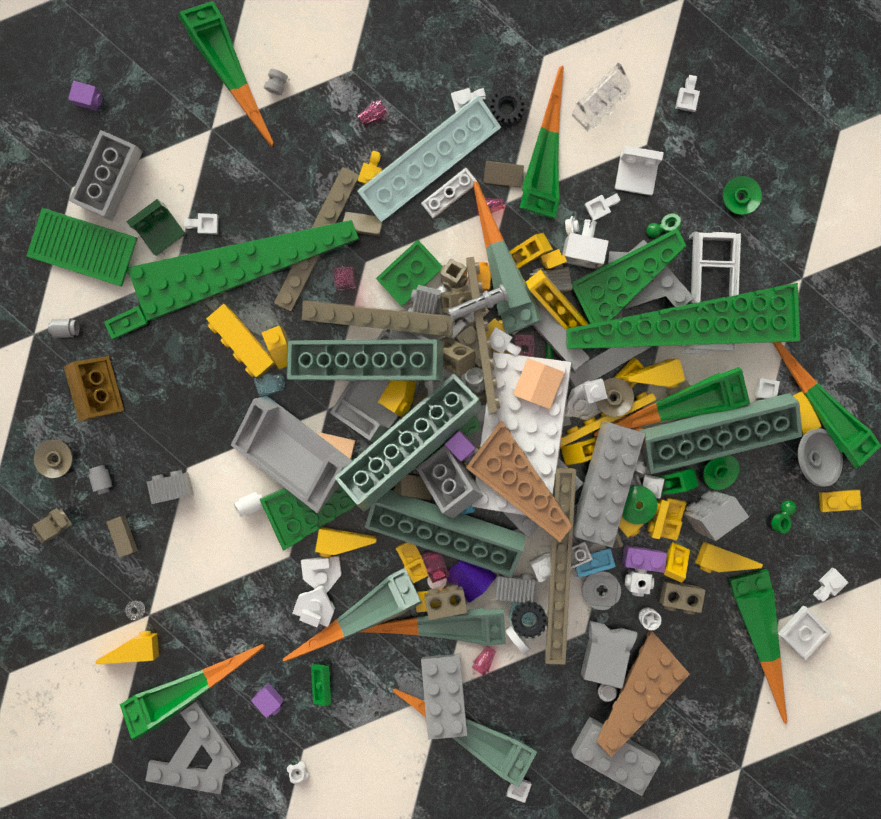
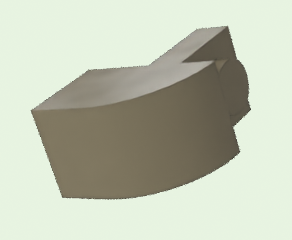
M56 508L46 518L35 523L32 531L41 544H44L65 531L72 523L62 509L58 510Z

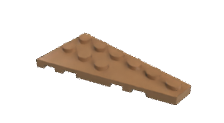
M501 420L466 468L561 542L573 525L507 426Z
M648 631L647 639L639 650L638 658L624 681L617 701L612 706L613 710L597 737L596 743L609 757H612L690 675L653 631Z

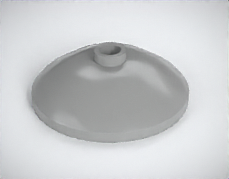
M820 428L809 430L802 437L798 447L799 466L805 477L812 484L825 487L834 484L838 480L842 471L843 457L827 430Z

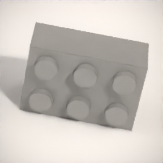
M446 445L416 468L442 514L452 519L484 496L463 461H460Z

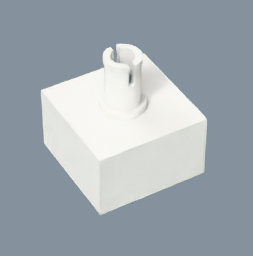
M584 220L582 235L569 233L565 240L562 255L566 257L567 262L565 263L597 270L604 264L609 241L593 238L597 222L592 220L590 224L591 220Z

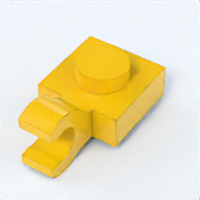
M372 151L370 163H363L358 182L366 184L382 171V168L378 167L381 158L379 152Z

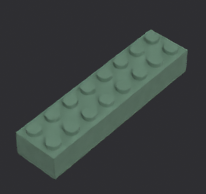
M437 339L288 341L287 379L294 381L443 382L444 342Z
M453 374L334 477L335 480L359 508L365 512L480 412L483 407L479 398Z
M790 393L751 402L731 411L703 414L639 430V432L645 433L642 443L644 464L650 474L802 437L799 401Z
M389 490L371 506L365 525L366 529L512 577L522 555L526 538L524 534L461 513L452 519L442 514L437 505L417 498L402 496L393 490Z

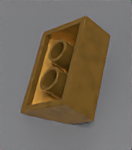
M109 356L74 361L64 367L79 422L124 411Z

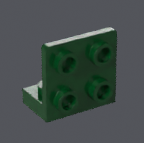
M156 199L126 221L130 228L137 231L155 256L185 235L184 230L165 204L159 199Z

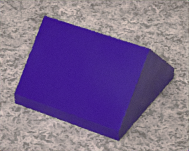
M458 560L444 573L446 579L452 585L462 586L464 597L469 603L482 595L497 577L492 570L462 560Z

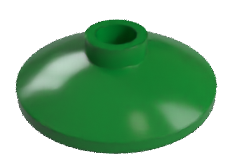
M746 176L733 178L726 184L723 190L725 206L731 212L738 215H746L757 209L762 199L759 184L754 179ZM741 194L743 196V200H739L737 198V195Z
M732 455L711 459L704 469L703 477L705 483L714 490H722L729 487L738 477L739 463Z
M639 485L631 486L622 517L632 524L647 523L656 514L657 499L650 489ZM638 501L642 503V507L640 509H637L635 507V504Z

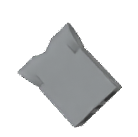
M589 621V640L580 673L584 680L623 688L630 650L636 641L637 632L623 628L610 630L605 624Z

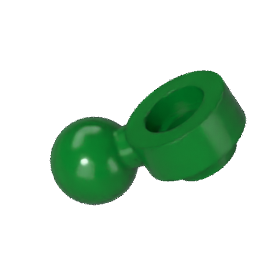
M668 214L662 219L660 225L651 223L647 227L646 232L650 238H657L663 231L668 233L676 228L680 231L682 222L677 214Z
M784 501L781 504L782 514L774 516L772 527L775 532L784 534L789 532L791 528L789 516L793 515L797 510V506L793 501Z

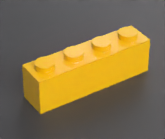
M541 269L526 281L529 290L565 330L588 325V322Z
M223 304L206 318L210 323L208 324L209 328L215 334L217 332L222 337L220 339L227 348H232L234 351L233 356L240 363L243 361L247 366L245 370L251 377L260 378L276 365L270 354L229 306Z

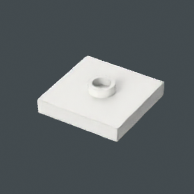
M802 606L780 630L778 635L802 659L807 660L831 631L807 607Z

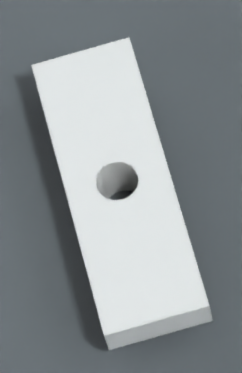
M465 168L425 199L421 205L434 219L474 187L473 181H476V179ZM451 190L453 194L447 195L446 192Z

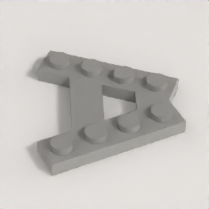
M643 240L630 252L644 246L647 243L645 242V240ZM609 251L608 264L630 252ZM666 267L623 310L665 296L675 307L689 304L694 300V297L671 270ZM623 310L613 320L623 318Z
M196 700L180 712L191 728L169 763L156 760L149 761L146 781L221 794L225 774L240 765L241 761L202 705ZM201 745H203L213 759L207 769L189 766Z

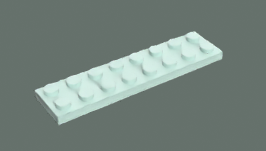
M477 95L357 190V192L379 221L382 222L499 130L501 126L480 95Z

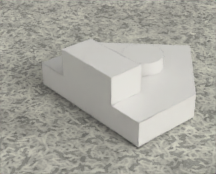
M582 384L572 389L566 402L564 416L588 420L601 413L595 402L587 403Z
M340 555L301 560L303 580L314 589L323 585L326 594L342 575Z
M322 585L315 590L300 594L293 614L300 616L299 621L318 627L321 624L328 627L335 607L330 602Z

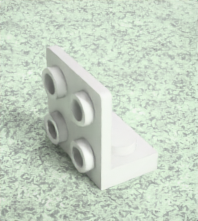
M625 146L620 155L615 189L651 196L654 191L658 165L662 161L664 152Z

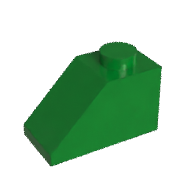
M694 467L656 476L665 479L661 495L686 492L698 487Z

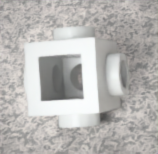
M629 569L625 577V586L632 592V595L642 597L644 594H650V589L654 587V578H652V574L647 570ZM640 580H643L642 586H638Z

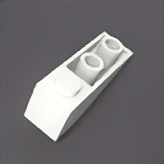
M585 541L572 545L571 569L593 560ZM551 552L530 560L539 583L549 579Z

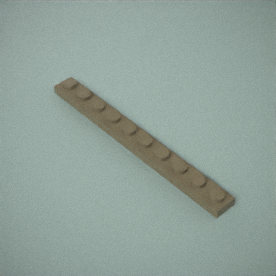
M556 468L554 498L573 525L576 469ZM573 527L561 542L553 536L551 538L545 649L546 664L565 665Z

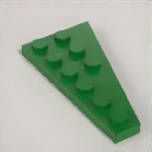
M678 228L572 282V287L590 324L613 320L687 247Z

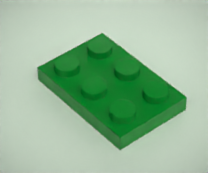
M416 240L377 276L376 280L403 307L411 299L412 291L416 290L418 285H427L440 273L443 266L419 240Z

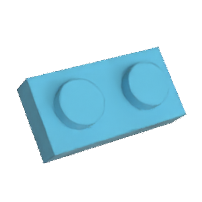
M606 548L590 553L593 560L575 568L578 577H583L616 566L611 549Z

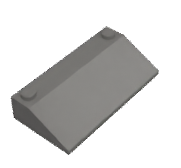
M383 329L377 340H429L419 333ZM350 381L330 412L372 442H375L393 427L400 417L378 403L390 381ZM416 381L415 392L422 381Z
M267 395L253 399L231 444L233 448L316 513L320 512L340 484L334 477L352 462L350 458Z

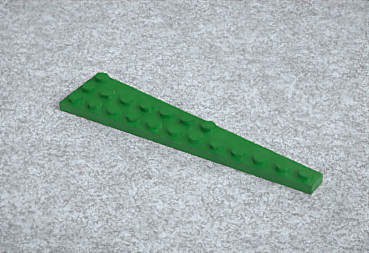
M349 220L128 267V273L146 321H151L357 241L359 237L353 221Z
M798 283L566 329V348L589 349L800 341Z
M476 415L460 428L466 436L481 428ZM443 443L441 446H439L433 453H431V454H430L425 460H423L419 465H421L424 461H426V460H427L428 458H430L433 454H435L438 450H440L443 446H445V443ZM339 485L319 513L312 510L286 488L259 499L283 551L357 505L341 485Z

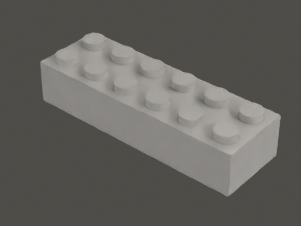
M609 422L601 423L573 520L574 537L613 548L645 433Z

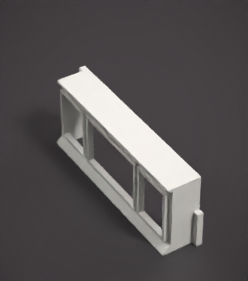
M693 232L689 235V239L693 240L691 295L694 297V300L691 301V304L700 302L702 267L730 268L729 296L738 295L741 234ZM703 240L731 241L730 261L702 260ZM737 344L686 345L685 353L709 354V350L734 351L737 350Z

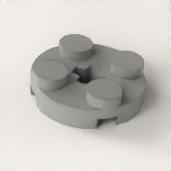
M600 571L587 575L582 584V595L592 608L607 610L619 601L621 586L616 577L611 573ZM600 585H603V588L606 589V592H603L602 595H599V592L596 591Z

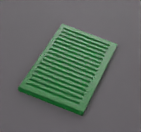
M42 208L27 257L122 287L138 238Z

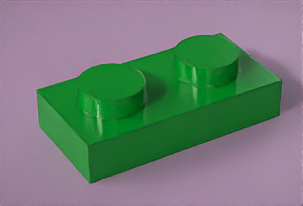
M140 306L104 322L113 340L149 324Z
M321 664L311 665L313 704L324 707L331 705L329 666Z

